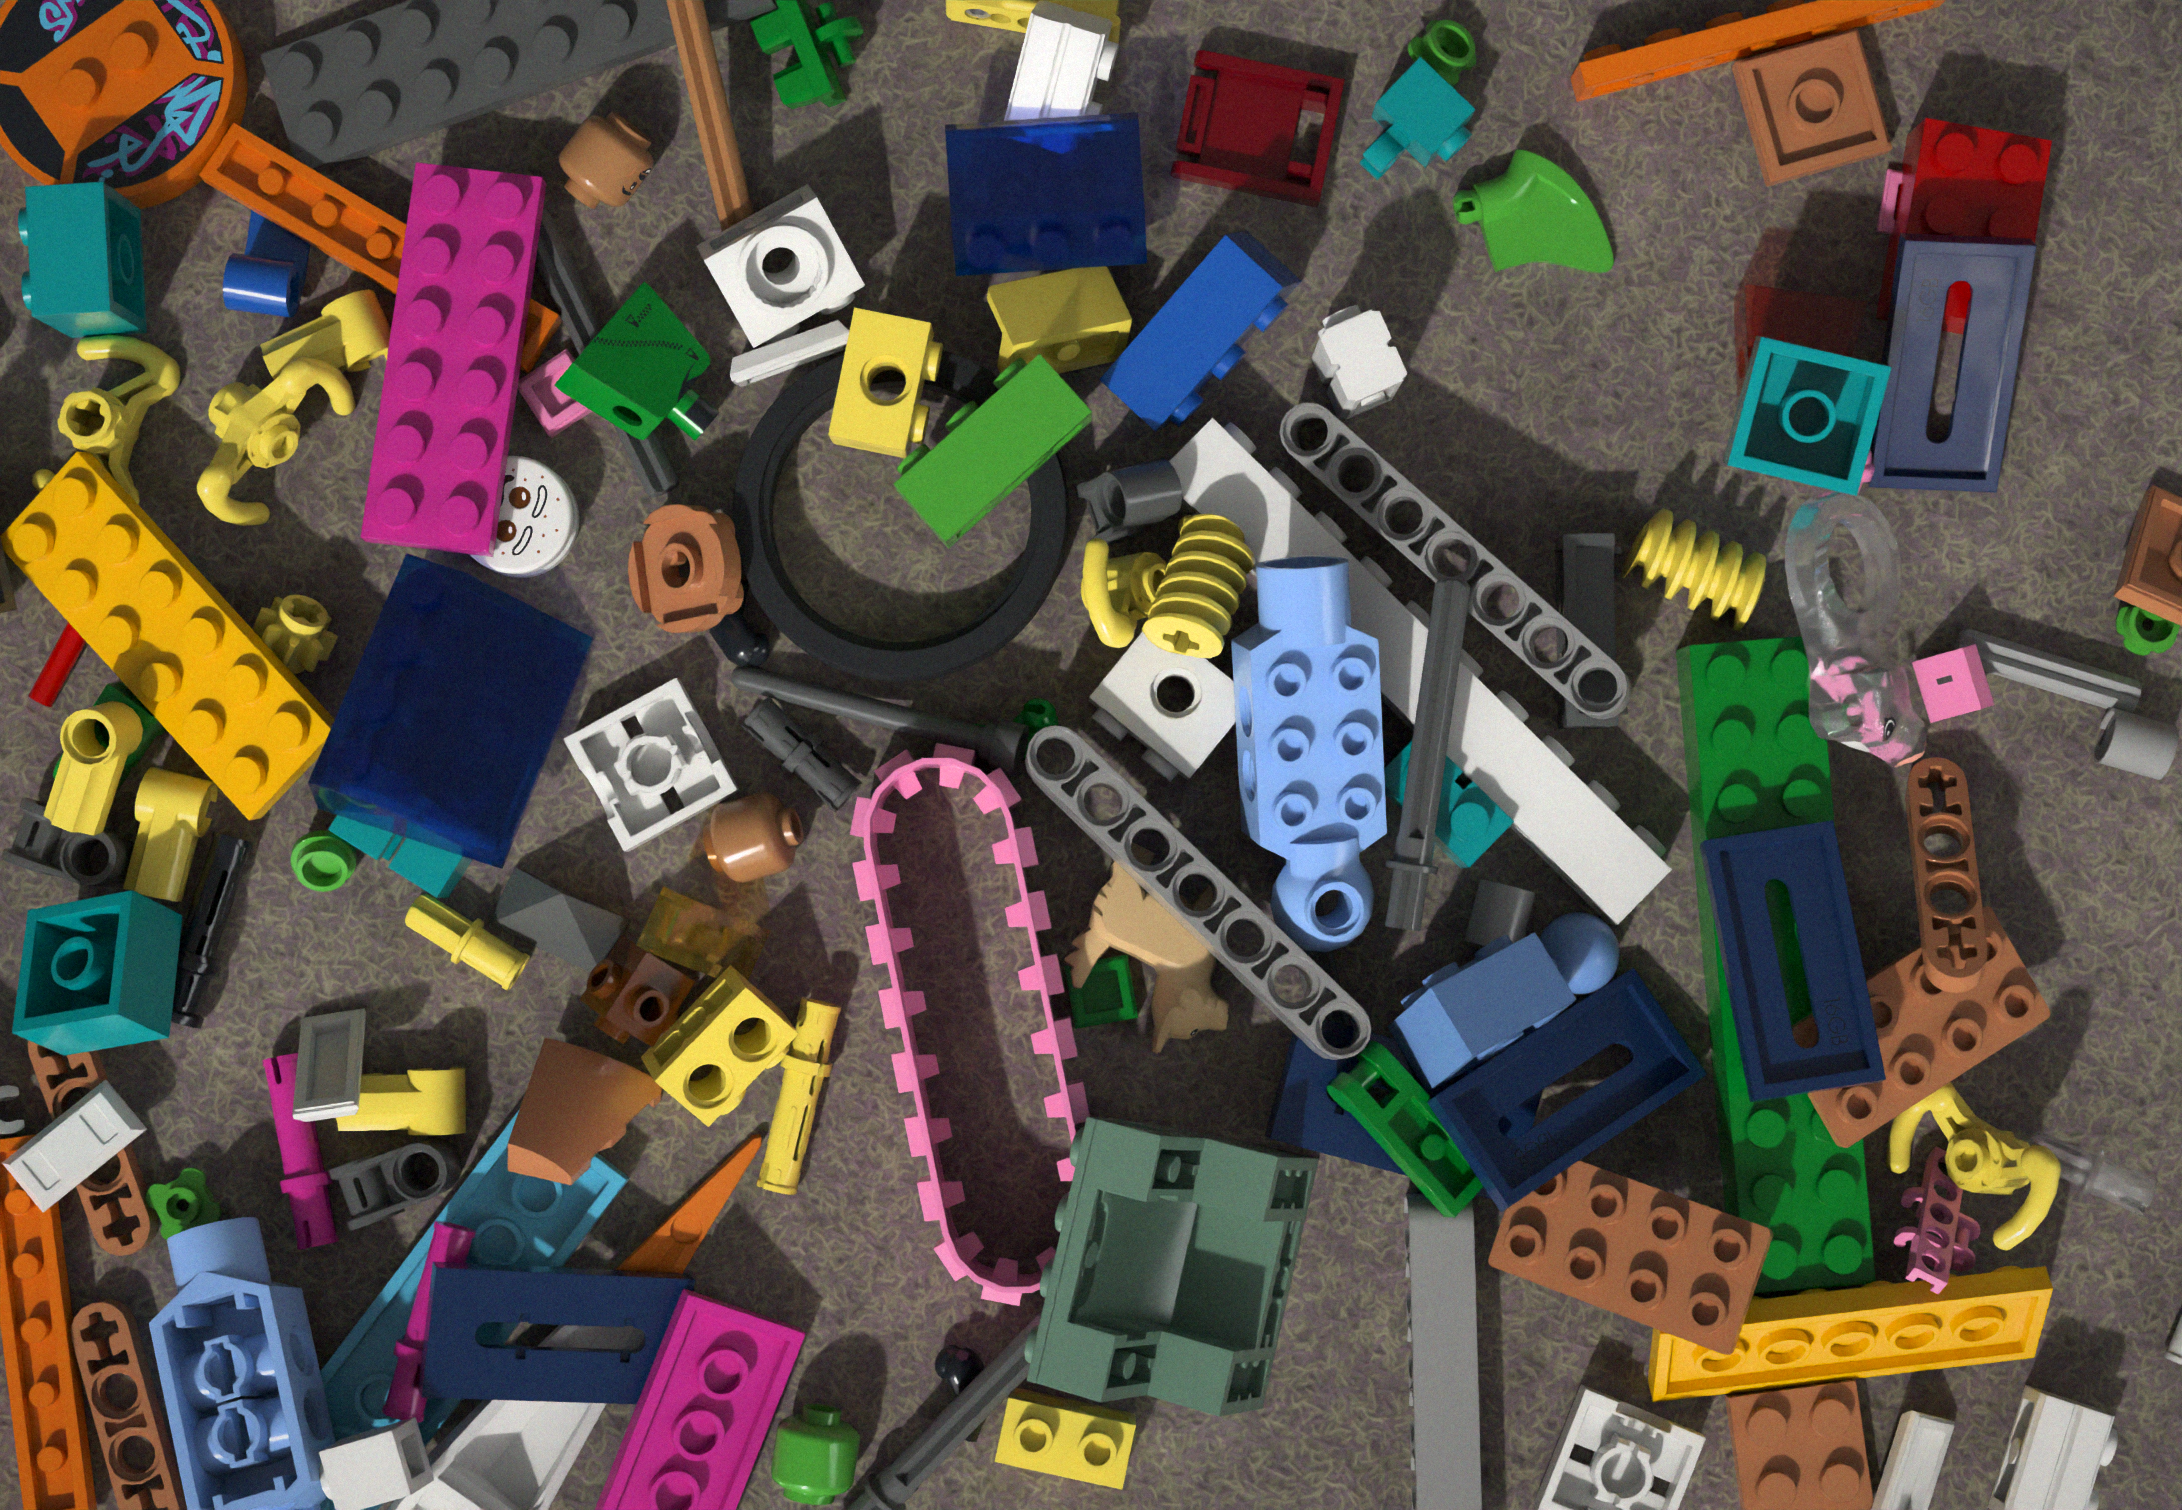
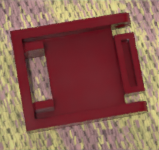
M1196 51L1193 66L1203 71L1216 72L1217 77L1216 80L1191 75L1175 151L1178 154L1199 158V163L1173 161L1170 176L1185 181L1318 208L1345 79L1211 51ZM1300 109L1324 114L1313 167L1312 165L1289 161Z

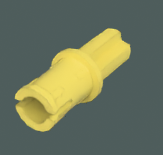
M422 893L407 911L406 925L451 953V962L458 964L460 961L467 963L502 985V988L507 991L515 984L530 960L528 954H523L483 929L485 922L480 918L472 922L429 894Z

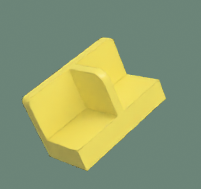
M1096 263L996 284L988 288L987 301L1002 331L997 362L1000 374L1017 359L1022 358L1028 364L1039 353L1060 374L1114 362L1126 349L1132 317L1108 267L1104 263Z

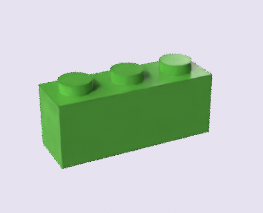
M1040 353L1028 364L1022 358L1010 364L994 380L993 384L998 389L995 394L980 407L974 401L963 406L945 425V428L950 432L949 435L932 450L926 444H922L910 453L896 469L902 475L894 483L897 492L948 549L1092 421V411Z

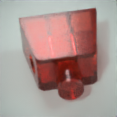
M1746 284L1735 294L1734 298L1737 396L1740 397L1756 336L1852 357L1865 316L1867 301Z

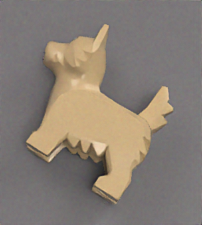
M1132 842V854L1136 860L1143 865L1150 866L1155 853ZM1113 860L1110 865V879L1095 895L1088 927L1072 940L1071 945L1077 949L1064 958L1065 963L1072 967L1070 972L1073 987L1082 988L1098 959L1111 947L1137 958L1156 970L1157 978L1151 1003L1154 1021L1152 1052L1160 1053L1169 1038L1188 1040L1195 1037L1201 1030L1209 1029L1221 1032L1226 1030L1229 1017L1228 1001L1219 996L1211 987V978L1217 959ZM1209 884L1206 885L1193 904H1190L1184 896L1179 897L1183 905L1188 909L1203 911L1207 910L1211 905L1213 892Z

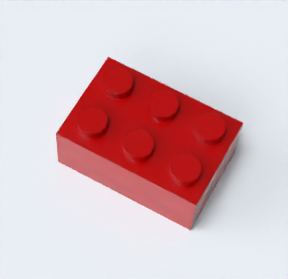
M1925 118L1907 135L1901 169L1903 171L1902 183L1898 186L1893 217L1895 224L1889 238L1876 319L1888 320L1900 233L2031 238L2035 243L2052 140ZM1956 281L1948 288L1941 331L1963 334L1968 301L1971 298L1968 282Z

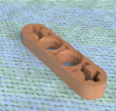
M1933 757L1923 759L1913 766L1909 772L1905 796L1923 966L1927 978L1935 987L1945 992L1961 993L1977 986L1984 975L1988 953L1967 780L1964 771L1956 763L1945 758ZM1938 782L1941 791L1945 792L1942 812L1932 814L1934 805L1932 792L1927 788V783ZM1934 834H1947L1956 839L1961 849L1953 856L1940 857L1930 853L1925 847L1924 841ZM1945 889L1954 890L1966 899L1968 906L1960 913L1947 914L1937 910L1932 905L1930 898L1937 891ZM1959 934V956L1961 960L1966 961L1963 969L1952 968L1950 959L1945 958L1949 935Z
M28 1041L29 1057L52 1121L68 1110L67 1102L73 1090L78 1087H85L92 1091L104 1080L109 1082L98 1050L67 1055L71 1069H78L85 1065L88 1076L71 1078L58 1085L55 1075L68 1073L62 1056H50L47 1048ZM131 1143L117 1153L121 1168L119 1175L114 1181L107 1184L93 1178L91 1174L76 1186L94 1238L102 1249L109 1254L118 1256L130 1255L149 1246L155 1238L158 1229L156 1211L146 1204L145 1197L148 1189ZM127 1185L129 1186L131 1195L119 1198L118 1200L126 1217L137 1215L140 1220L141 1227L132 1231L134 1242L129 1243L126 1235L114 1236L111 1224L120 1220L115 1201L101 1206L98 1198L99 1195L114 1193Z
M104 1299L91 1303L82 1308L74 1317L71 1326V1339L119 1510H147L150 1508L146 1488L134 1495L131 1485L143 1484L160 1474L163 1484H158L150 1489L155 1506L157 1508L168 1507L169 1510H187L184 1491L136 1319L131 1310L120 1301ZM97 1312H101L105 1321L115 1320L118 1325V1332L109 1337L113 1356L126 1350L129 1359L128 1361H117L101 1370L98 1369L96 1360L109 1356L106 1343L101 1337L92 1339L89 1333V1327L98 1322ZM122 1373L135 1381L138 1396L131 1408L121 1409L109 1402L105 1387L108 1379L113 1374ZM139 1435L147 1438L152 1443L155 1449V1459L148 1470L139 1471L131 1468L126 1463L123 1457V1447L130 1436Z

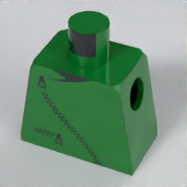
M645 281L554 385L567 396L636 439L645 440L661 421L667 417L695 441L719 414L717 409L691 388L711 364L709 354Z

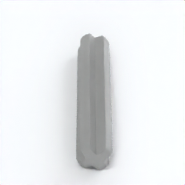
M1966 629L1960 631L1953 650L1976 644L1985 672L2105 709L2117 708L2133 712L2141 696L2142 685L2138 680L1976 630Z

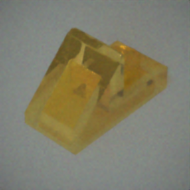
M663 886L636 945L649 953L718 978L731 965L748 980L770 934V930L690 893L682 894Z

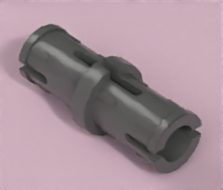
M770 697L762 701L741 726L783 763L780 769L788 777H792L795 774L820 796L835 813L862 785L858 778L840 765L821 746L824 740L815 732L809 735L791 720Z

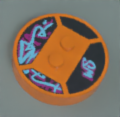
M6 0L0 8V144L24 171L43 185L104 182L139 209L149 208L170 201L200 183L203 179L199 174L233 122L241 126L248 92L245 57L233 26L214 0Z

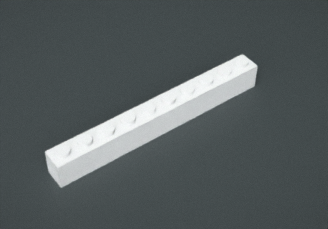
M1212 418L1169 461L1180 479L1182 488L1181 504L1192 515H1219L1235 523L1244 533V544L1254 553L1256 562L1251 573L1256 578V564L1267 560L1304 556H1333L1348 559L1351 626L1378 639L1381 701L1414 732L1430 622L1429 614L1414 601H1410L1404 606L1387 590L1393 582L1386 572L1368 556H1365L1359 562L1342 545L1347 539L1346 534L1325 513L1320 511L1313 517L1296 500L1302 492L1283 471L1274 467L1268 473L1251 456L1256 450V446L1236 425L1229 422L1223 428ZM1462 649L1446 755L1463 771L1459 776L1465 783L1473 781L1514 821L1510 828L1608 924L1618 925L1672 870L1661 859L1666 853L1665 847L1641 825H1638L1632 831L1615 814L1621 805L1614 796L1597 781L1592 780L1586 785L1573 773L1569 767L1575 760L1570 753L1549 735L1541 741L1524 724L1529 718L1526 710L1503 690L1495 696L1478 679L1484 672L1481 666Z

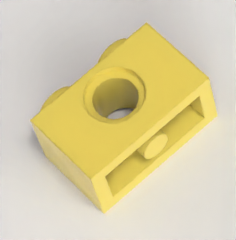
M854 307L828 433L833 444L906 458L910 454L912 443L923 444L930 413V406L920 405L924 381H936L943 349V343L933 342L934 332L930 322ZM886 370L897 371L906 378L903 392L892 400H880L873 396L870 391L871 383L875 376Z

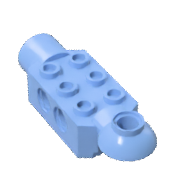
M1333 556L1280 558L1256 564L1259 623L1231 640L1241 831L1261 847L1286 858V865L1273 884L1270 906L1275 924L1300 948L1306 951L1329 952L1351 943L1362 934L1372 917L1375 893L1370 874L1361 864L1359 853L1387 833L1378 639L1351 626L1348 559ZM1338 890L1339 899L1335 909L1328 915L1316 916L1315 906L1319 897L1327 891Z
M256 1217L217 1221L171 1236L167 1239V1245L178 1294L149 1322L187 1510H321L320 1504L327 1496L320 1483L319 1468L322 1462L319 1452L336 1442L302 1288L271 1280L260 1224Z

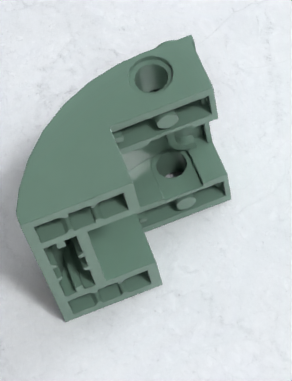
M1087 1117L1085 1127L1077 1131L1071 1145L1070 1162L1075 1167L1070 1192L1064 1194L1056 1210L1055 1228L1060 1232L1055 1258H1051L1047 1262L1040 1280V1294L1042 1297H1045L1040 1323L1033 1326L1025 1345V1360L1030 1363L1026 1381L1097 1402L1148 1395L1219 1417L1263 1409L1319 1158L1176 1127L1124 1119Z

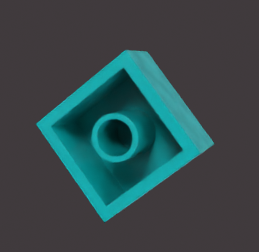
M104 182L25 187L26 207H21L19 210L18 228L23 244L28 246L29 271H25L22 275L21 290L25 306L28 310H31L32 317L70 338L107 334L147 333L141 210Z
M1756 336L1723 463L1732 467L1857 496L1892 367Z
M134 890L28 910L12 1033L64 1056L169 1038L183 916Z

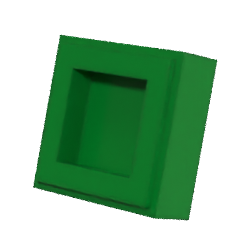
M1127 954L1098 959L1082 988L1073 987L1070 972L1072 967L1070 965L1064 966L1075 1029L1138 1018Z

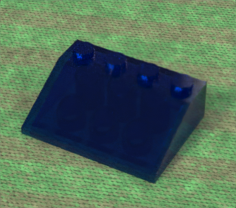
M406 553L308 781L317 808L503 869L588 657L593 637L466 572Z

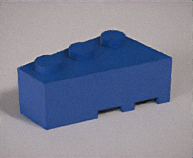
M1247 230L1226 234L1099 380L1155 432L1166 427L1171 421L1180 428L1204 402V399L1198 392L1214 375L1221 381L1237 366L1247 353L1241 346L1257 329L1264 333L1276 322L1289 306L1285 299L1302 281Z

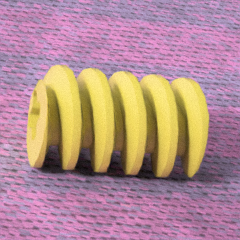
M1665 508L1661 509L1643 526L1625 560L1621 577L1625 578L1637 565L1643 567L1642 587L1648 589L1660 576L1666 578L1665 598L1671 600L1683 587L1689 588L1687 608L1694 611L1708 597L1712 599L1710 619L1717 622L1731 608L1735 610L1733 629L1740 631L1751 616L1765 582V555L1755 551L1742 562V544L1732 540L1719 551V534L1712 530L1703 533L1695 541V522L1685 519L1672 531L1673 512Z
M1213 514L1194 515L1185 520L1180 530V538H1178L1173 548L1172 558L1169 560L1164 571V579H1162L1156 591V599L1149 609L1148 620H1146L1142 628L1147 639L1158 648L1170 653L1196 658H1212L1221 653L1225 644L1223 636L1228 633L1232 626L1231 615L1235 614L1240 604L1238 595L1243 593L1248 583L1246 574L1251 572L1256 562L1254 553L1244 544V533L1235 523L1224 516Z

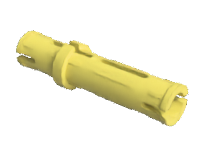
M801 998L795 1028L798 1035L791 1041L790 1050L780 1063V1066L785 1068L767 1141L764 1161L756 1183L758 1187L781 1194H797L800 1171L811 1133L819 1092L821 1091L824 1077H830L833 1065L828 1062L841 1006L821 1000Z

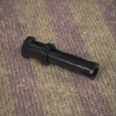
M216 831L213 832V840L180 936L171 1022L198 1029H201L204 1021L199 1012L210 979L218 977L221 967L218 966L220 960L214 957L234 902L249 851L254 844Z

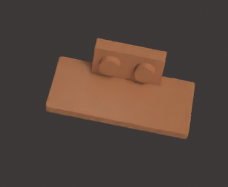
M1982 906L1988 949L1984 975L1979 984L1971 990L1951 993L1935 987L1927 978L1924 970L1921 944L1866 978L1886 1080L1878 1083L1807 1094L1838 1147H1850L2050 1017L2051 1013L1991 907ZM1959 934L1949 935L1945 958L1950 959L1952 968L1963 969L1966 961L1961 960L1959 956ZM1812 1012L1791 1026L1794 1040L1802 1048H1812L1817 1041L1818 1030Z
M1577 1161L1505 1210L1488 1258V1263L1491 1267L1718 1353L1731 1355L1735 1350L1773 1238V1232L1771 1229L1591 1164Z

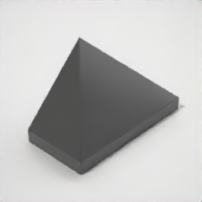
M515 867L488 925L591 972L601 960L607 958L620 936H624L631 920L523 869Z

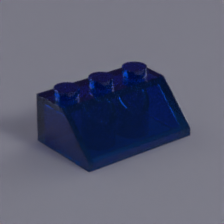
M1138 112L945 125L956 276L1147 264Z

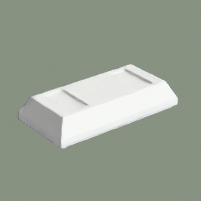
M839 320L733 357L730 370L731 380L736 385L743 387L846 350L849 330Z
M365 1008L301 1018L292 1112L294 1119L310 1122L356 1115L359 1110L366 1021Z
M104 1080L4 1160L2 1164L39 1209L45 1212L146 1131L147 1128L111 1084Z
M1913 1410L1901 1415L1871 1510H1928L1954 1429V1421Z

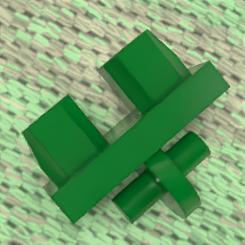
M776 0V9L757 15L750 20L755 37L764 53L771 55L794 44L801 61L773 74V81L785 106L795 109L821 101L830 108L847 101L828 52H833L839 68L848 67L856 62L850 43L857 40L864 33L859 18L846 17L839 19L833 2H827L815 9L822 27L818 28L807 0Z

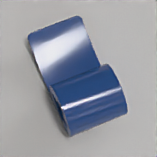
M251 210L245 254L232 253L226 263L223 278V299L228 310L293 318L298 311L305 285L310 244Z

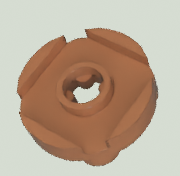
M672 504L660 507L652 512L643 522V524L651 525L645 531L642 541H633L628 559L630 588L634 600L643 613H652L656 620L662 623L656 626L671 633L702 632L717 625L726 614L737 612L744 599V590L740 583L741 557L735 539V526L731 518L724 513H714L700 505ZM686 556L690 564L689 578L680 577L679 565L686 562Z

